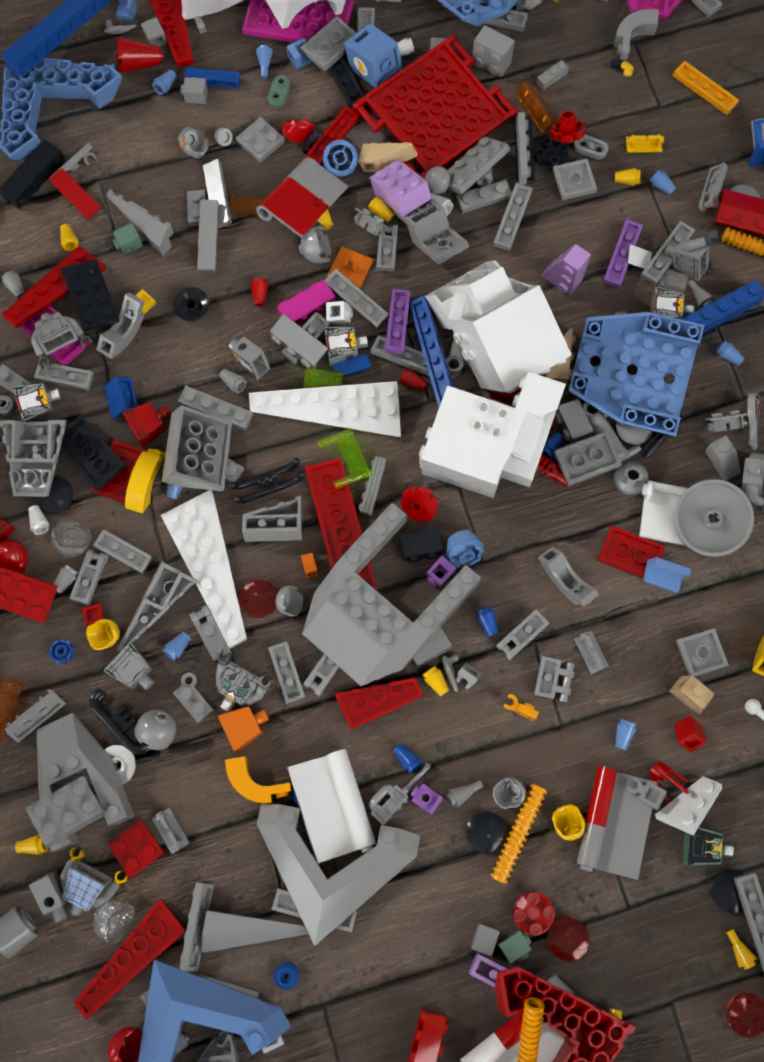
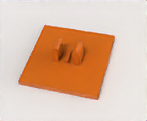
M341 246L327 277L336 268L360 289L374 259Z

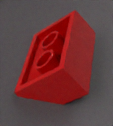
M723 189L713 225L724 228L730 227L732 230L735 229L736 231L764 238V199Z

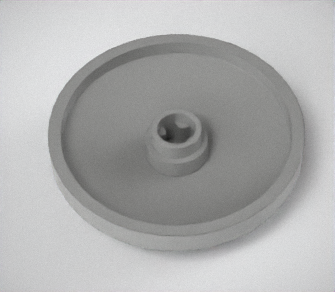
M705 480L692 485L679 498L674 510V527L679 539L688 549L706 557H721L738 550L748 540L754 526V511L746 494L737 486L723 480Z

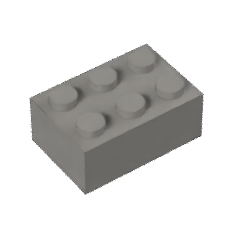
M84 776L25 808L46 849L104 816L103 810Z

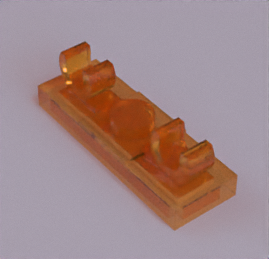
M524 81L515 95L529 115H531L540 131L546 133L551 125L557 122V119L553 117L552 112L548 110L546 104L529 81Z
M231 195L230 214L258 216L256 209L266 197Z
M2 679L0 684V742H3L6 733L5 728H7V723L11 720L23 687L22 684Z

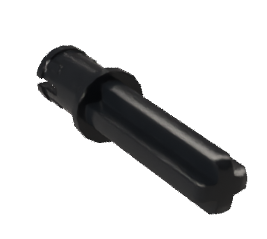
M679 416V424L683 422V418L681 416ZM657 432L641 450V455L646 459L650 458L669 435Z

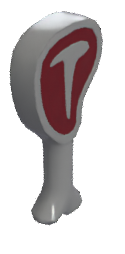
M758 393L748 394V419L750 424L748 445L752 450L758 448L757 425L760 413V397Z

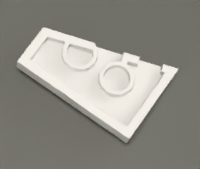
M704 776L687 789L689 791L688 794L681 793L656 813V819L694 835L722 790L721 783Z

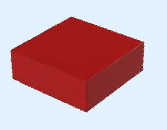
M101 603L82 608L86 627L94 624L97 620L106 619Z

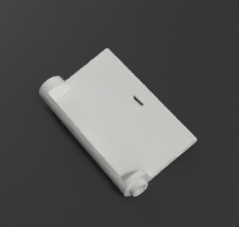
M648 481L647 484L644 483L642 488L644 501L639 537L685 546L679 539L674 527V510L679 498L688 488Z

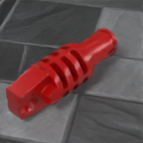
M541 454L536 471H539L549 480L554 479L568 488L569 486L559 465Z

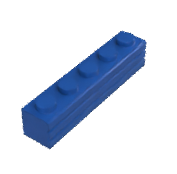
M186 68L184 78L206 79L207 86L239 88V72Z

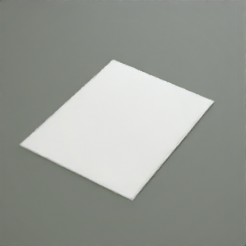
M630 244L628 263L645 269L651 261L652 252Z

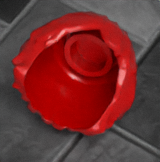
M308 118L301 121L297 119L285 120L282 124L283 135L293 143L303 142L314 130V124Z
M4 540L0 542V565L21 573L26 571L29 557L25 547L17 540Z
M132 1026L119 1030L109 1041L107 1048L109 1060L111 1062H138L142 1031Z

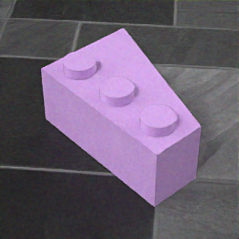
M575 244L564 254L560 255L558 259L553 260L541 276L555 285L560 292L570 296L582 282L591 254Z

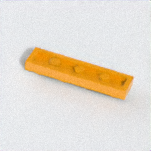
M686 61L673 73V77L725 115H728L739 102V99Z

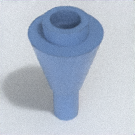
M261 45L256 49V53L261 67V78L267 79L273 50L267 45Z

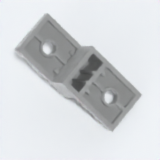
M433 199L404 217L400 216L390 207L391 211L407 224L412 242L438 265L469 248L468 241L450 228L445 209Z

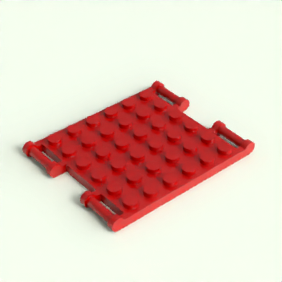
M454 34L360 98L352 106L371 126L374 134L378 133L385 126L399 143L408 142L413 144L417 157L412 159L423 173L419 174L408 160L403 163L423 179H425L430 169L437 166L444 167L478 143L480 139L488 136L520 112L502 94L501 88L498 85L488 91L469 68L476 63V59L468 54ZM450 45L456 49V51L461 55V57L465 61H462L460 59V57L454 52ZM494 97H496L501 102V104L507 109V113L494 99ZM367 104L379 118V121L376 122L363 106Z

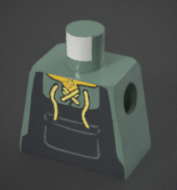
M698 827L694 835L685 832L683 865L721 864L722 856L732 858L733 845L723 844L722 834Z

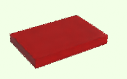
M113 440L110 448L127 468L100 491L97 492L92 488V492L125 503L133 468L141 453L147 451Z
M611 525L597 561L643 579L647 560L656 557L662 558L666 546Z

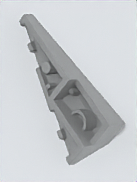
M110 189L107 192V198L163 257L172 247L169 237L174 233L171 224L168 222L163 224L160 221V217L151 215L148 210L131 200L127 203L122 195L118 196Z
M161 561L117 651L121 652L129 642L132 644L179 597L196 583L197 579Z
M207 910L202 932V952L234 948L307 935L309 933L305 925Z

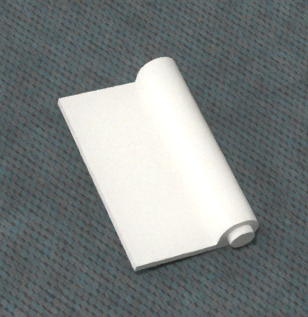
M346 749L288 767L317 864L361 849L362 853L373 849L376 841Z

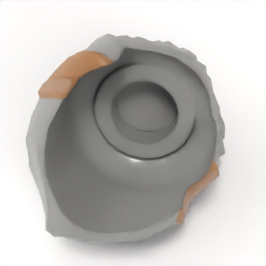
M186 127L178 136L180 148L187 155L198 159L206 153L209 141L205 139L204 132L192 127Z

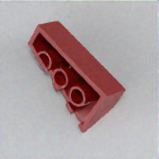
M421 1007L408 1062H436L437 1056L441 1057L444 1043H441L442 1035L447 1034L449 1027L446 1014Z

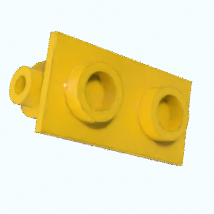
M633 134L626 136L627 153L662 152L664 136L660 134L648 136H634Z

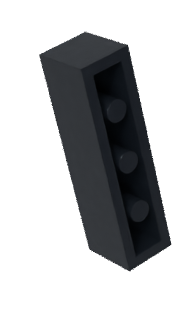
M44 139L1 185L0 194L3 199L19 210L22 206L26 205L33 194L39 191L40 187L52 176L56 169L62 166L65 159L61 150Z

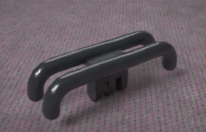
M295 457L289 464L241 482H229L228 487L231 490H241L257 483L260 490L244 496L235 495L233 498L234 502L237 504L247 503L301 482L305 478L304 471H299L295 477L279 483L276 478L278 475L297 468L300 464V459Z
M96 689L90 697V707L126 749L138 755L146 754L152 750L147 748L148 745L144 742L136 745L126 734L138 721L136 717L132 718L129 722L127 721L133 715L130 711L124 716L122 715L127 710V707L125 705L122 706L113 716H110L101 706L106 693L101 689Z

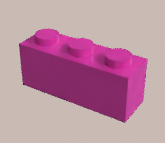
M322 280L313 283L307 290L298 292L293 298L282 301L277 306L278 314L280 317L283 314L300 326L307 322L315 312L321 314L326 311V302H336V298L326 282Z

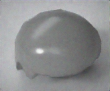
M434 167L425 176L429 190L433 194L445 193L450 185V175L444 167Z
M284 586L277 593L275 604L281 614L293 617L301 612L304 597L302 593L296 591L298 588Z
M506 777L501 779L493 788V798L495 803L503 809L517 808L526 798V789L520 780L515 777Z

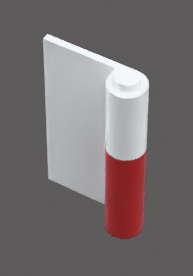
M523 1013L513 1016L461 1058V1062H517ZM543 1021L537 1062H552L566 1037Z

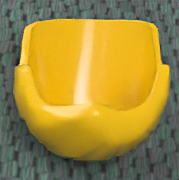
M110 619L97 620V622L87 627V640L94 650L110 648L119 640V627Z
M572 804L564 805L554 811L552 821L556 833L562 839L573 841L583 835L585 820L577 806Z

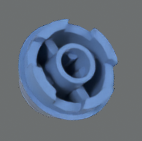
M335 140L325 148L323 163L325 168L333 175L346 176L356 168L358 154L350 142Z
M463 530L456 532L448 538L447 559L455 567L466 563L469 566L474 565L482 559L481 554L484 552V545L472 531Z

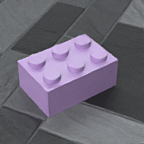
M399 159L369 177L375 195L382 198L389 207L402 217L432 199L427 181Z

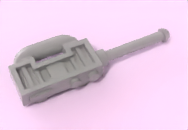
M429 763L424 764L425 766L406 787L400 789L397 785L392 786L390 784L381 787L370 800L369 807L372 811L370 814L382 825L386 824L393 817L392 815L402 808L401 805L407 803L409 790L430 769L431 765ZM388 793L391 797L381 807L378 803Z

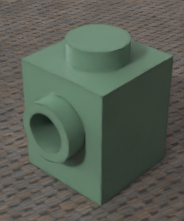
M132 223L113 231L115 237L113 243L117 250L121 249L123 255L132 253L143 246Z
M520 930L513 932L497 943L510 964L515 960L521 962L529 956L528 952L532 950L529 946L532 943L526 932L521 933Z

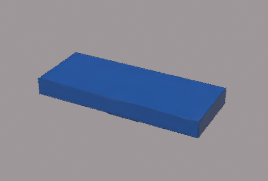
M368 354L332 364L336 379L371 368Z

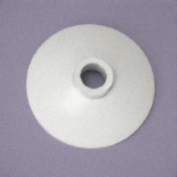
M113 745L106 748L105 751L112 758L122 785H124L132 778L135 772V758L133 753L127 750L126 747ZM119 762H121V769L117 768Z

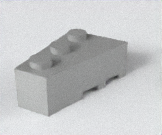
M301 496L295 497V500L280 502L278 505L270 508L264 507L243 514L242 533L245 542L302 540Z

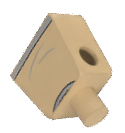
M692 675L681 676L669 690L672 695L697 716L703 712L715 695Z

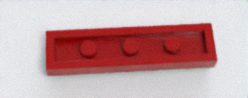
M345 106L308 151L305 158H312L322 166L324 164L323 153L327 145L335 140H343L360 119V114Z

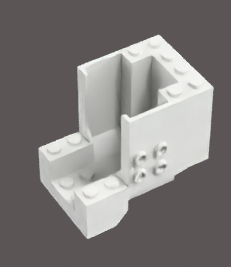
M496 261L485 262L425 296L441 329L453 330V338L457 344H460L463 358L466 361L468 360L480 387L483 389L506 392L508 394L518 389L517 386H519L522 376L526 377L528 372L543 375L551 370L550 367L565 363L567 361L566 358L572 355L540 285L532 286L507 277L503 266L500 267Z
M528 372L526 377L522 376L518 388L522 390L515 395L512 404L514 407L447 386L433 427H428L425 436L428 439L426 446L422 445L419 452L420 468H422V474L490 498H494L501 478L530 487L566 384Z

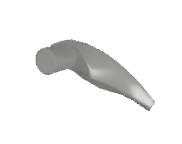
M106 20L104 32L114 35L122 34L132 30L136 25L113 26L111 20Z
M453 654L448 658L443 656L445 674L451 686L457 692L458 686L452 664L459 661L457 654Z

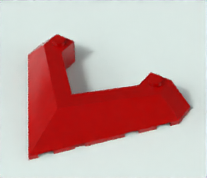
M518 966L497 972L495 993L499 1011L506 1017L524 1013L526 999H540L544 1003L543 1022L566 1037L552 1062H611L622 1049V1044L628 1035H632L636 1029L635 1026Z

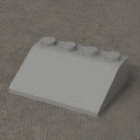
M180 405L171 414L162 482L178 487L223 491L232 422Z

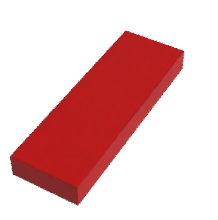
M63 168L49 179V182L87 220L92 218L101 209Z

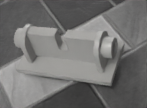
M355 208V210L359 211L358 215L354 217L355 223L374 236H380L383 227L389 228L383 223L384 219L377 215L373 217V213L366 208H363V210Z
M741 410L729 411L730 414L723 415V412L712 413L711 417L705 418V420H710L711 424H708V430L713 433L726 431V423L729 424V430L741 429L747 426V420L743 416L748 415V413H741Z
M592 631L584 632L581 636L574 638L591 674L609 667Z
M170 808L157 813L152 818L171 854H174L190 843Z

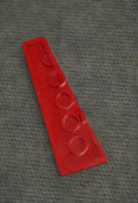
M149 0L157 20L164 31L166 41L177 67L194 64L186 23L182 16L181 0Z
M78 246L2 313L3 319L17 329L40 312L49 308L50 304L57 299L61 300L64 298L65 294L69 291L61 268L96 259L102 273L106 270V265Z
M162 899L156 902L140 924L131 932L125 942L116 950L115 954L102 967L96 977L92 979L73 1002L86 1020L187 931Z

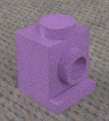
M441 556L427 571V582L434 588L436 586L442 588L452 575L456 573L457 568ZM441 572L443 577L438 578L436 574Z
M422 784L421 787L417 785L410 794L413 796L411 801L429 815L433 814L443 799L442 796L425 784ZM423 794L429 795L428 802L422 800Z

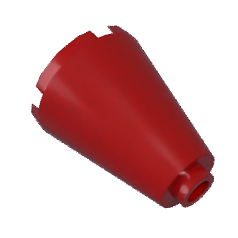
M116 37V47H118L116 59L119 74L160 65V61H163V50H159V46Z

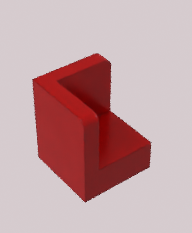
M691 715L674 725L678 743L689 752L707 743L702 725Z

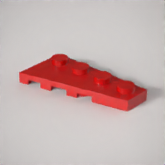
M415 678L334 693L351 730L423 697Z

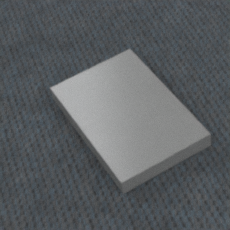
M336 16L301 46L300 50L323 71H326L346 54L344 43L357 33Z
M607 431L559 448L553 452L568 486L622 466Z

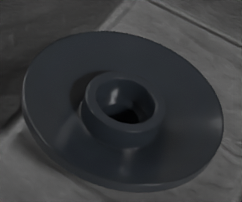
M187 287L175 295L173 309L175 314L182 320L195 321L207 313L209 299L201 289Z

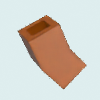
M313 553L301 555L306 578L318 577Z

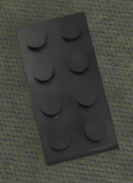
M96 259L61 268L84 332L120 322Z
M80 415L65 428L60 448L97 492L127 468L83 415Z

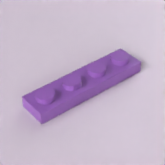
M626 219L604 277V284L620 289L629 265L630 244L636 246L643 224Z
M392 289L385 353L401 355L404 353L410 300L409 290Z

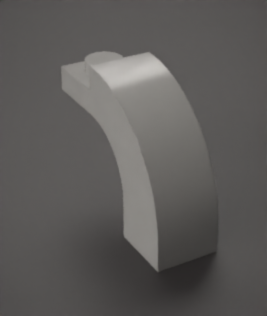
M645 9L636 11L628 15L620 23L613 46L617 48V55H620V60L627 61L630 52V40L638 35H655L658 26V10Z
M131 293L125 294L119 315L120 322L115 323L108 331L100 335L97 351L112 359L125 350L138 332L144 318V314L141 313L144 305L142 299Z
M551 547L538 557L550 579L575 605L579 603L584 607L599 595L595 588L578 577L570 567L563 552L555 547Z

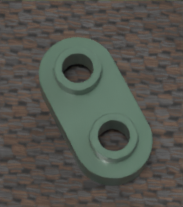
M277 76L272 82L268 94V104L274 109L282 108L286 102L290 90V81L286 76Z

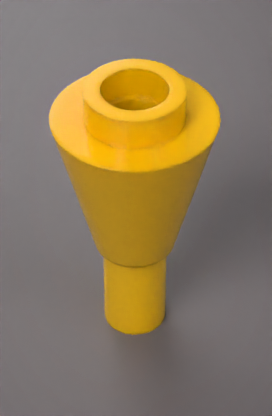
M734 929L727 932L733 944L738 967L743 966L744 970H747L756 965L754 960L758 958L740 941Z

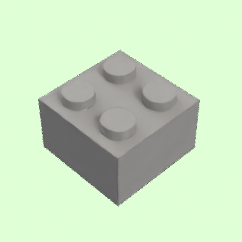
M484 25L474 40L472 56L476 59L475 65L501 78L511 64L515 40Z

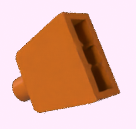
M250 707L218 716L233 751L236 753L263 733L259 725L269 720L265 710L253 714Z

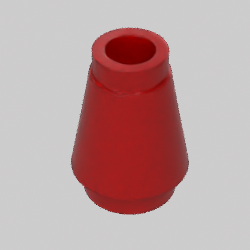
M254 278L251 283L255 306L265 305L269 284H267V280L264 278Z
M404 369L399 383L403 384L402 386L423 391L427 380L410 369Z

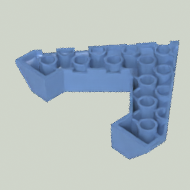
M45 57L23 76L4 67L3 80L5 84L2 96L3 119L1 120L0 132L2 136L0 148L11 160H26L41 143L36 135V128L42 98L90 99L101 109L114 99L122 76L111 65H104L102 67L87 62L77 64L72 63L70 60Z
M154 959L138 1062H174L185 1021L241 1035L252 1055L270 1044L292 1026L279 1006L269 1004L261 999L243 994L227 986L193 975L190 972L179 970L177 967H172Z

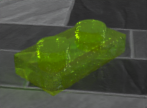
M306 368L303 386L306 388L341 386L343 373Z

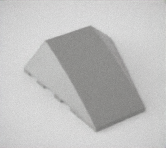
M48 420V422L0 421V427H2L4 434L2 440L3 444H6L7 449L6 460L10 464L11 471H9L13 496L49 497L67 420Z

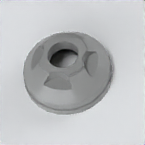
M628 461L616 469L613 479L616 488L621 493L637 495L642 492L643 484H647L649 477L644 466L634 461ZM631 470L636 471L638 479L631 480L628 477V472Z

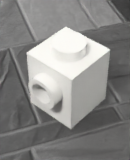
M344 301L326 302V318L328 322L332 324L351 323L353 310L350 304Z

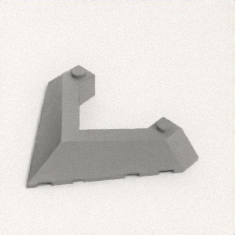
M261 804L257 826L314 946L417 857L420 841L419 835L403 829L381 825L377 846L327 879L297 832L301 815L300 808L280 804Z

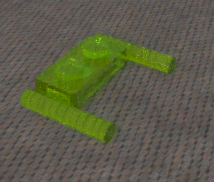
M352 428L316 441L318 448L337 442L350 476L333 482L336 489L371 476Z

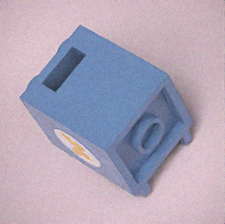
M371 23L344 43L350 70L375 88L402 70L398 42Z

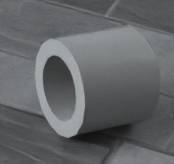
M15 906L0 918V952L9 959L39 934L34 919L25 909Z

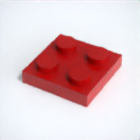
M143 819L107 844L130 879L165 854Z

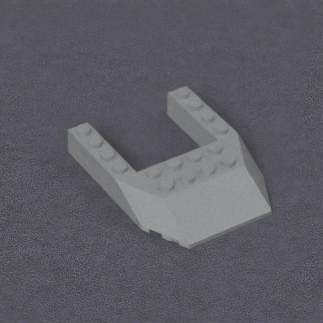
M393 503L384 510L345 552L314 592L302 633L360 686L403 670L414 655L478 586L481 579L479 575L465 565L414 623L358 575L407 522V515Z

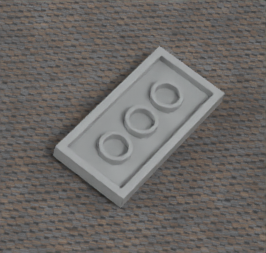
M488 137L480 139L472 149L468 150L460 160L456 161L447 170L450 175V185L447 189L462 195L510 151L509 144Z

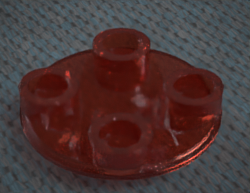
M263 579L249 582L240 592L239 601L242 610L253 618L269 616L277 607L275 604L277 591L271 583Z
M570 917L561 918L553 922L548 931V946L552 954L563 961H575L586 953L589 946V934L585 926L577 919Z
M752 993L736 995L728 1004L726 1013L731 1029L739 1036L745 1038H753L764 1033V1001Z

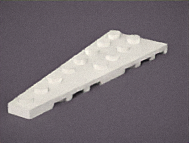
M397 381L249 393L250 411L254 413L401 437Z
M209 490L162 514L161 517L192 577L197 579L196 585L228 647L232 648L246 641L247 636L214 495Z

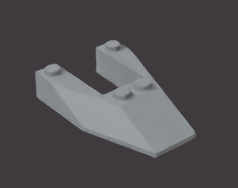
M74 713L36 730L40 800L84 776L90 789L95 791L108 826L120 824L134 817L112 758ZM76 832L51 846V851H62L79 843Z

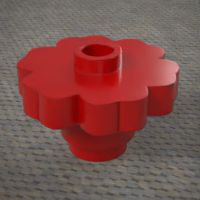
M564 111L561 113L559 121L551 125L550 136L554 141L560 140L561 143H572L574 140H581L585 137L586 124L583 121H577L573 111Z
M414 485L407 488L403 493V498L400 500L402 510L408 512V517L416 522H419L421 519L424 522L433 519L436 515V510L439 508L437 497L434 496L429 488L422 485L418 488Z

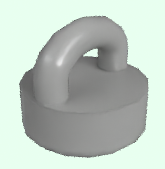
M224 127L217 129L214 135V140L221 146H228L233 139L231 131Z

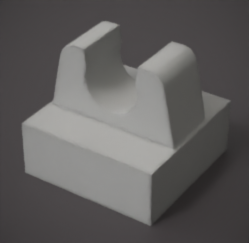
M466 662L457 673L456 681L459 683L461 679H466L468 683L465 688L469 689L478 681L482 673Z

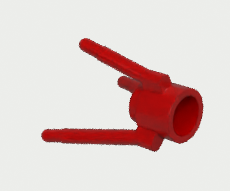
M660 760L648 771L652 775L649 779L657 782L658 787L662 788L658 780L663 782L667 778L685 794L689 793L670 773L687 784L689 780ZM666 794L664 799L669 804L671 800Z

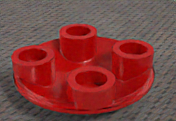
M539 892L525 893L515 902L513 908L514 921L518 928L526 932V934L538 936L546 932L554 921L555 910L551 901Z

